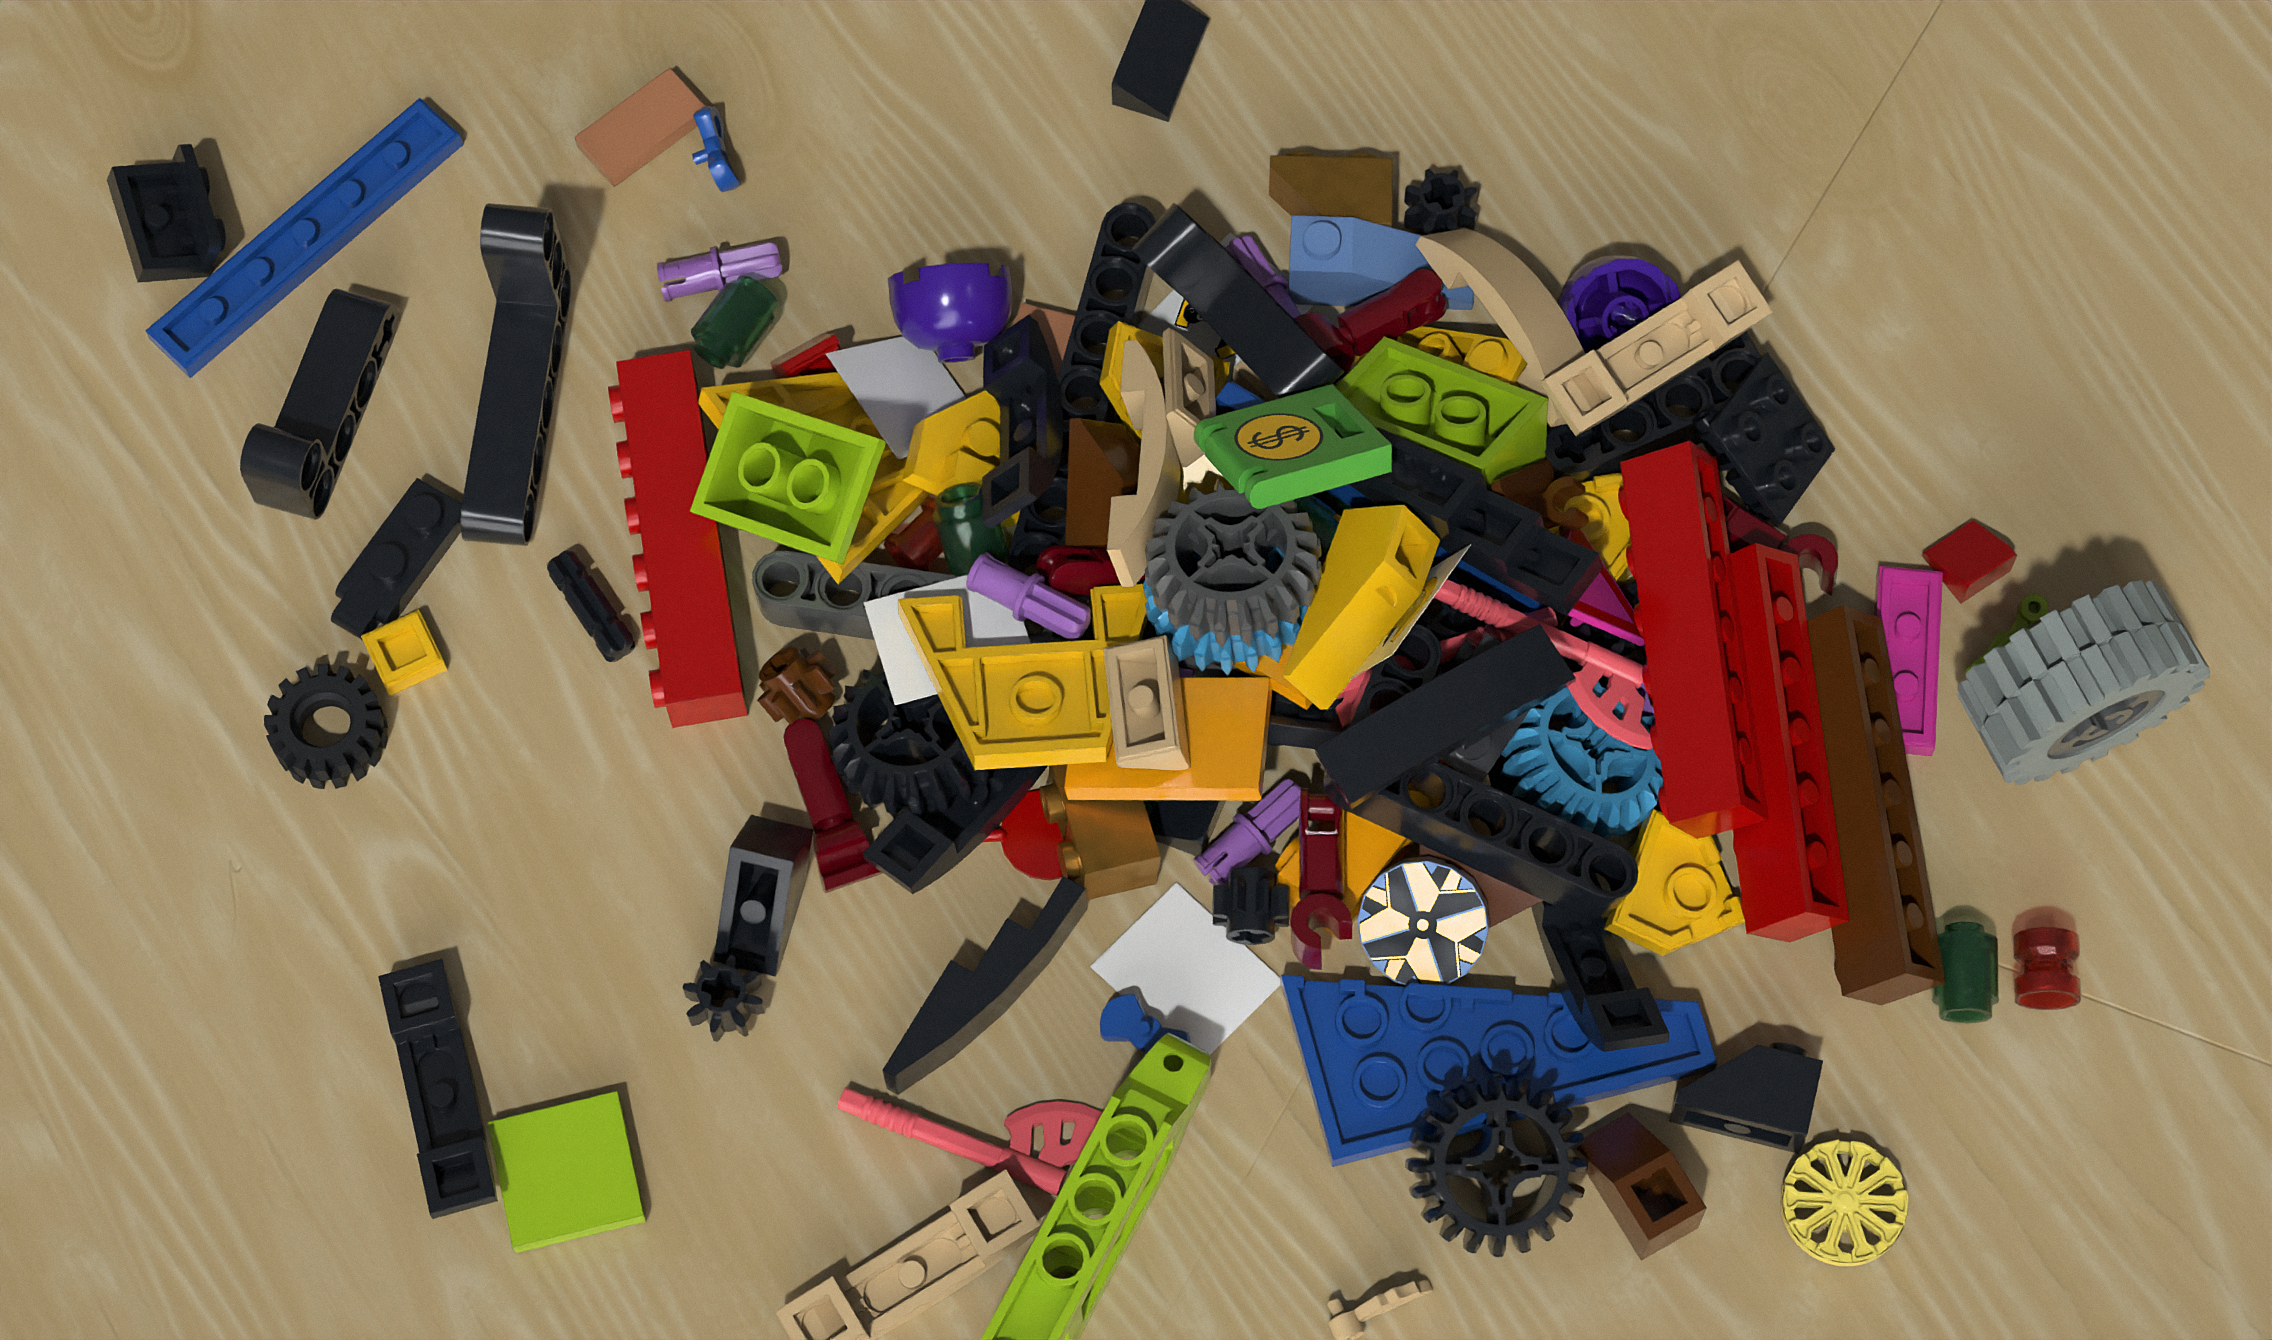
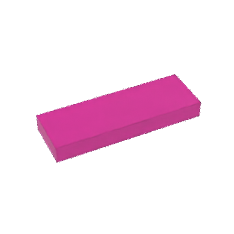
M1879 566L1876 574L1874 615L1882 618L1905 753L1932 756L1936 743L1943 572Z

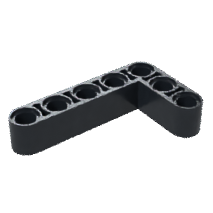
M488 203L484 208L481 221L480 249L496 298V307L462 500L461 534L464 541L527 546L533 531L570 305L571 274L551 208Z
M1414 624L1392 656L1366 671L1342 732L1372 714L1371 709H1382L1434 678L1440 664L1442 651L1440 643L1432 631L1422 625ZM1394 628V629L1391 630V632L1389 633V635L1387 636V638H1386L1385 641L1383 642V646H1384V644L1387 642V640L1389 639V637L1392 635V633L1394 632V630H1395L1396 628ZM1398 654L1407 657L1412 661L1416 670L1404 669L1398 665L1393 655ZM1438 762L1410 779L1404 776L1353 809L1349 807L1325 770L1323 780L1325 792L1330 800L1340 808L1581 918L1589 920L1605 918L1629 895L1637 883L1638 868L1636 861L1629 851L1620 845ZM1408 791L1421 792L1428 798L1432 808L1426 809L1415 804L1410 798ZM1469 818H1477L1486 823L1492 836H1485L1476 832L1470 825ZM1529 845H1536L1544 849L1550 857L1551 864L1537 860L1530 852ZM1589 872L1599 873L1609 883L1611 891L1601 890L1590 879Z

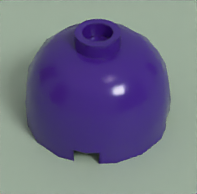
M1602 256L1583 264L1566 281L1557 303L1571 324L1584 353L1587 354L1593 349L1596 351L1681 298L1675 282L1651 263L1634 256Z
M953 263L918 268V281L904 283L903 271L895 273L888 278L889 300L894 322L904 338L918 349L937 351L938 362L955 363L975 359L974 348L983 346L1000 335L1006 329L1012 314L1013 291L1011 270L1006 265H1001L996 276L990 275L989 263Z

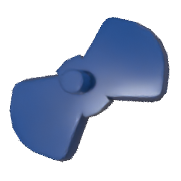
M715 106L702 107L695 111L693 116L702 136L705 149L693 153V160L696 165L708 161L711 175L721 192L734 190L741 183L728 160L729 157L725 146V129L721 115Z
M1135 994L1116 997L1108 1002L1101 1013L1100 1036L1104 1041L1131 1042L1136 1049L1144 1052L1145 1055L1158 1040L1168 1033L1191 1043L1187 1032L1162 1027L1156 1018L1147 1015L1140 999Z

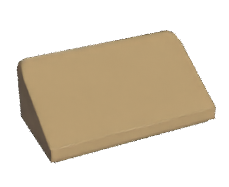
M1168 328L1163 332L1165 412L1180 463L1186 468L1205 455V452L1194 441L1196 425L1204 419L1216 416L1214 360L1177 331Z
M1164 635L1103 648L1115 758L1118 767L1160 770L1191 768L1177 656L1173 653L1172 645L1167 636Z

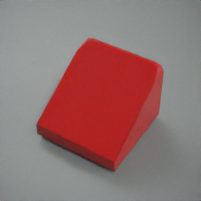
M820 334L771 361V368L778 379L838 372L826 353L841 350L840 342L835 334Z
M1974 520L1922 554V557L1933 571L1943 572L1942 582L1960 604L2009 573L2018 556L2008 544Z

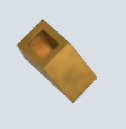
M1294 151L1285 155H1270L1269 196L1289 215L1354 217L1392 227L1393 158H1377L1369 153H1353L1346 157L1316 156L1306 151Z
M1067 764L1049 765L1047 785L1040 786L1039 792L1047 823H1058L1063 842L1057 843V855L1062 875L1070 880L1075 879L1077 884L1086 888L1087 900L1155 885L1157 883L1161 855L1143 800H1068L1064 789Z

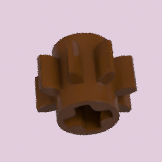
M796 647L784 648L768 659L761 668L759 679L762 682L759 686L764 693L757 701L775 722L783 718L789 724H793L795 720L803 718L816 721L831 708L835 701V693L832 690L836 686L830 679L835 676L837 671L819 649L810 655L805 648L800 651Z

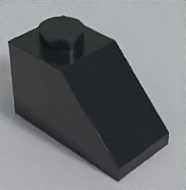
M750 815L730 846L713 962L726 964L727 959L732 955L736 958L738 968L776 977L780 970L805 887L813 829Z
M1776 1042L1771 1043L1769 1047L1756 1045L1678 1090L1671 1109L1669 1122L1799 1154L1808 1135L1823 1060L1808 1057L1809 1053L1805 1049L1789 1043Z

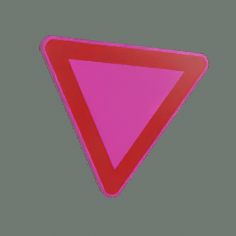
M1581 529L1576 531L1565 530L1564 538L1595 551ZM1601 560L1603 569L1568 614V616L1572 617L1570 624L1576 627L1587 623L1639 646L1645 645L1644 639L1640 635L1635 623L1634 609Z

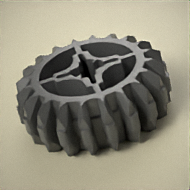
M1219 479L1215 483L1213 493L1204 495L1192 486L1189 494L1190 504L1188 505L1171 500L1170 508H1168L1169 518L1155 519L1153 527L1154 538L1147 540L1145 547L1147 562L1145 575L1147 586L1151 587L1154 604L1159 609V612H1168L1169 622L1173 624L1174 629L1189 625L1190 634L1196 642L1209 632H1213L1215 634V641L1223 648L1230 635H1240L1243 642L1249 647L1254 637L1253 632L1263 630L1274 639L1279 630L1278 620L1296 625L1297 618L1300 616L1299 606H1311L1315 596L1314 585L1319 584L1322 575L1321 562L1319 561V557H1321L1320 539L1316 537V533H1313V523L1308 517V513H1298L1297 504L1294 500L1263 509L1254 508L1246 499L1245 492L1239 494L1236 490H1226V487ZM1277 547L1284 555V559L1277 571L1272 574L1266 569V564L1269 562L1268 554ZM1195 551L1201 556V560L1197 562L1198 570L1188 577L1182 569L1187 558Z

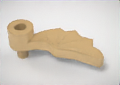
M1428 1280L1412 1281L1403 1286L1394 1287L1383 1294L1376 1295L1355 1310L1348 1312L1345 1311L1340 1299L1336 1298L1327 1303L1334 1317L1328 1322V1326L1335 1340H1355L1364 1334L1360 1323L1427 1295L1433 1289Z

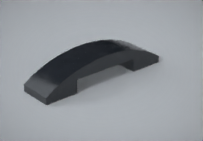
M1030 315L984 345L983 389L1000 401V466L982 477V523L989 529L1003 522L1045 493L1057 473L1061 459L1063 411L1059 385L1053 361L1038 321Z
M1047 766L988 769L987 785L969 783L971 790L969 802L954 795L947 799L948 807L946 814L936 808L935 804L926 805L921 818L907 808H904L862 853L864 860L910 893L914 894L950 871L978 847L1018 805Z
M1544 861L1543 863L1551 864V861ZM1589 872L1592 882L1603 890L1595 872ZM1541 901L1531 906L1541 943L1557 986L1574 1020L1589 1041L1603 1052L1668 1043L1669 1030L1649 988L1636 987L1612 933L1604 929L1606 925L1605 918L1597 920L1581 918L1546 901Z
M439 959L378 976L390 1033L396 1044L419 1149L417 1158L431 1218L435 1219L497 1202L493 1167L477 1090L443 960Z

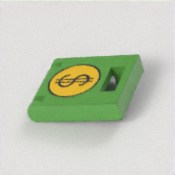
M1333 384L1200 421L1194 429V441L1205 452V457L1239 494L1245 492L1246 499L1257 509H1263L1392 472V444ZM1335 430H1337L1344 438H1341V437L1335 432Z

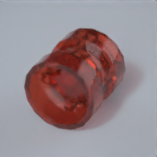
M2039 927L2019 931L2013 936V958L2020 963V975L2014 979V1002L2028 1009L2058 1010L2076 1006L2081 1002V980L2074 974L2073 964L2080 956L2079 935L2076 932L2056 927Z

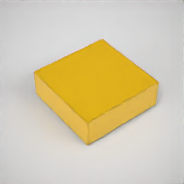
M419 610L361 636L389 697L447 670L444 660Z

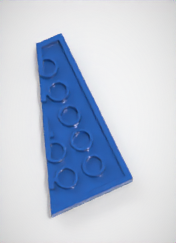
M1281 975L1280 979L1332 1167L1415 1147L1416 1145L1409 1141L1411 1132H1420L1431 1137L1435 1126L1424 1121L1421 1117V1112L1424 1108H1429L1444 1117L1449 1112L1439 1096V1093L1444 1089H1449L1455 1093L1461 1103L1466 1101L1463 1080L1468 1077H1473L1478 1081L1483 1095L1487 1094V1084L1491 1073H1499L1504 1076L1506 1095H1509L1511 1087L1518 1077L1526 1078L1531 1082L1528 1102L1543 1088L1554 1093L1553 1103L1547 1111L1549 1113L1562 1107L1569 1108L1708 1073L1715 1070L1717 1066V1060L1699 1004L1693 1001L1654 999L1669 1030L1668 1043L1603 1052L1594 1046L1582 1032L1561 993L1549 992L1548 996L1512 994L1513 990L1416 983H1409L1407 987L1365 984V980L1340 979V983L1304 980V976ZM1507 1110V1123L1526 1119L1519 1112ZM1486 1112L1466 1122L1455 1136L1482 1130V1123H1486Z

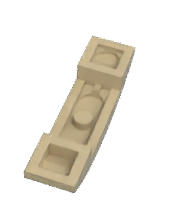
M1464 228L1420 236L1415 244L1442 279L1448 290L1470 286L1527 362V366L1517 379V382L1522 389L1548 398L1547 422L1550 427L1567 424L1540 383L1579 359L1585 353L1567 317L1548 289L1519 258L1493 239L1481 233Z
M1739 260L1690 289L1682 298L1596 351L1593 349L1543 380L1540 384L1574 435L1578 436L1699 363L1768 317L1773 311Z
M1137 340L1124 341L1120 389L1134 430L1142 429L1137 495L1111 497L1107 551L1121 587L1135 586L1144 575L1145 568L1147 567L1145 547L1147 540L1154 538L1153 527L1155 519L1169 518L1168 508H1170L1171 500L1177 502L1180 484V460L1166 419L1165 394L1155 367Z
M1005 1169L948 1204L951 1211L838 1281L833 1276L776 1310L775 1313L791 1340H875L933 1307L973 1281L1026 1242L1040 1230L1041 1226Z

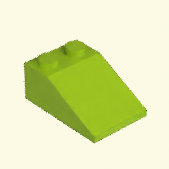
M1385 336L1335 386L1375 428L1384 429L1483 474L1487 490L1492 491V481L1542 461L1545 458L1548 398Z
M732 391L690 512L843 565L886 441Z

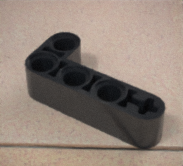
M1173 203L1131 247L1151 270L1191 305L1279 399L1333 384L1345 372L1250 272L1176 203Z
M338 288L333 289L328 295L275 426L272 427L261 423L255 424L246 437L240 459V471L255 503L314 520L319 519L323 515L393 343L398 324V308L394 303Z
M1746 331L1666 384L1578 436L1574 435L1568 424L1554 427L1546 437L1544 460L1549 459L1554 469L1555 480L1561 477H1573L1579 482L1593 481L1594 476L1615 473L1622 475L1620 464L1622 461L1686 441H1691L1698 445L1702 442H1699L1694 436V432L1697 429L1692 422L1694 417L1709 407H1713L1718 414L1734 393L1727 389L1723 383L1729 381L1741 383L1761 355ZM1675 405L1685 406L1695 415L1686 418L1678 417L1667 408ZM1617 430H1629L1635 433L1639 440L1623 442L1615 438L1612 433Z

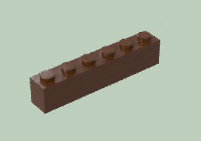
M1842 605L1807 620L1850 920L1831 928L1836 956L1834 971L1841 986L1842 996L1882 1006L1945 984L1946 982L1882 618Z

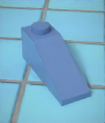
M1291 215L1289 295L1295 304L1357 306L1387 291L1415 271L1421 269L1434 271V269L1415 245L1421 235L1354 217ZM1443 283L1440 294L1446 301V309L1472 310L1473 290L1470 286L1448 290Z

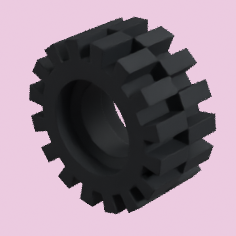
M317 664L318 675L311 676L307 667L296 671L300 679L298 683L292 685L285 678L278 685L283 695L281 698H278L271 694L267 706L272 715H264V726L269 734L266 737L274 754L284 770L290 771L293 779L303 784L307 778L312 787L324 789L325 780H331L335 789L346 787L344 779L346 775L352 773L356 781L365 777L366 773L362 766L366 762L373 767L378 764L381 757L377 748L386 749L388 737L384 728H388V724L374 690H371L368 682L360 674L354 678L351 670L341 665L336 674L333 673L329 664ZM329 706L338 707L346 711L350 716V727L346 736L339 742L327 747H317L308 743L303 738L304 723L313 712Z

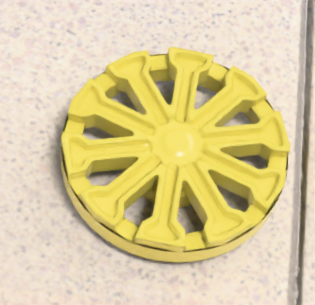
M1838 1139L1817 1144L1797 1158L1784 1180L1781 1190L1780 1208L1786 1229L1803 1251L1824 1263L1836 1266H1858L1871 1262L1882 1256L1893 1246L1905 1225L1909 1197L1902 1181V1175L1888 1157L1885 1158L1876 1149L1865 1143L1839 1141ZM1837 1154L1850 1155L1852 1158L1846 1177L1843 1174ZM1817 1159L1823 1161L1829 1180L1811 1167L1813 1161ZM1865 1162L1871 1163L1878 1169L1877 1172L1859 1182ZM1798 1180H1803L1819 1193L1798 1192L1794 1184ZM1884 1184H1890L1894 1194L1893 1196L1869 1195ZM1796 1208H1816V1212L1805 1220L1797 1219L1794 1210ZM1872 1211L1892 1212L1895 1215L1894 1223H1886ZM1824 1225L1829 1230L1825 1241L1818 1244L1810 1239L1811 1233ZM1862 1225L1879 1237L1877 1244L1873 1246L1867 1243ZM1842 1233H1848L1853 1248L1851 1253L1841 1252L1838 1246Z

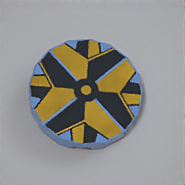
M1431 856L1405 858L1382 870L1364 894L1358 915L1361 945L1373 966L1394 982L1407 986L1409 983L1447 985L1466 975L1483 953L1490 929L1487 900L1473 877L1464 870H1459L1454 865L1445 863V860Z

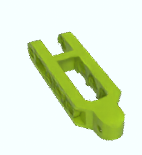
M1168 1033L1156 1042L1114 1092L981 1340H1079L1170 1169L1186 1128L1209 1085L1211 1057L1208 1051ZM1123 1157H1133V1159H1126V1160L1121 1159V1158H1123ZM1096 1214L1104 1215V1217L1097 1219L1088 1218ZM1065 1272L1075 1274L1070 1278L1064 1279L1054 1277Z

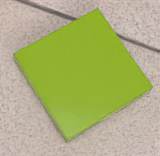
M618 1091L487 1122L511 1244L515 1253L646 1222Z

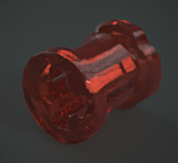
M928 497L920 504L922 512L899 534L891 533L884 539V546L887 552L902 568L929 572V565L952 543L959 545L967 538V532L958 518L944 504L932 497Z

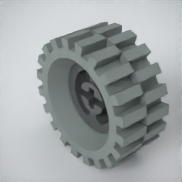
M2142 580L2129 582L2122 589L2119 584L2104 588L2097 597L2092 599L2088 594L2072 601L2071 607L2060 613L2054 610L2040 618L2041 623L2031 629L2022 628L2009 637L2010 643L2002 647H1994L1983 656L1986 661L1985 663L1972 666L1965 674L1967 679L1959 683L1957 687L1959 693L1957 696L2005 782L2010 784L2014 781L2016 785L2026 784L2033 778L2035 782L2049 779L2059 770L2062 774L2077 769L2081 762L2090 758L2093 762L2108 755L2109 749L2121 743L2125 746L2139 738V732L2147 727L2155 728L2168 719L2166 714L2169 711L2181 709L2190 701L2188 696L2199 692L2205 685L2203 680L2209 678L2210 670L2162 586L2153 580L2145 584Z

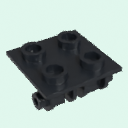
M1768 352L1762 354L1718 414L1713 407H1709L1698 413L1692 420L1697 428L1694 432L1695 438L1702 442L1712 457L1720 455L1716 459L1718 470L1725 471L1730 469L1725 476V480L1734 487L1746 504V509L1754 514H1758L1764 520L1771 518L1776 526L1782 524L1835 451L1834 446L1825 435L1823 429L1818 425Z

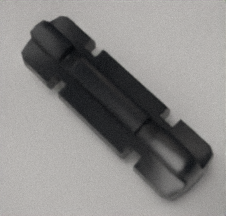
M566 550L548 562L547 570L549 571V576L559 591H563L565 600L589 636L594 637L595 645L605 660L616 662L634 650L635 642L633 641V636L624 622L619 621L616 610L593 576L588 575L587 567L577 552Z

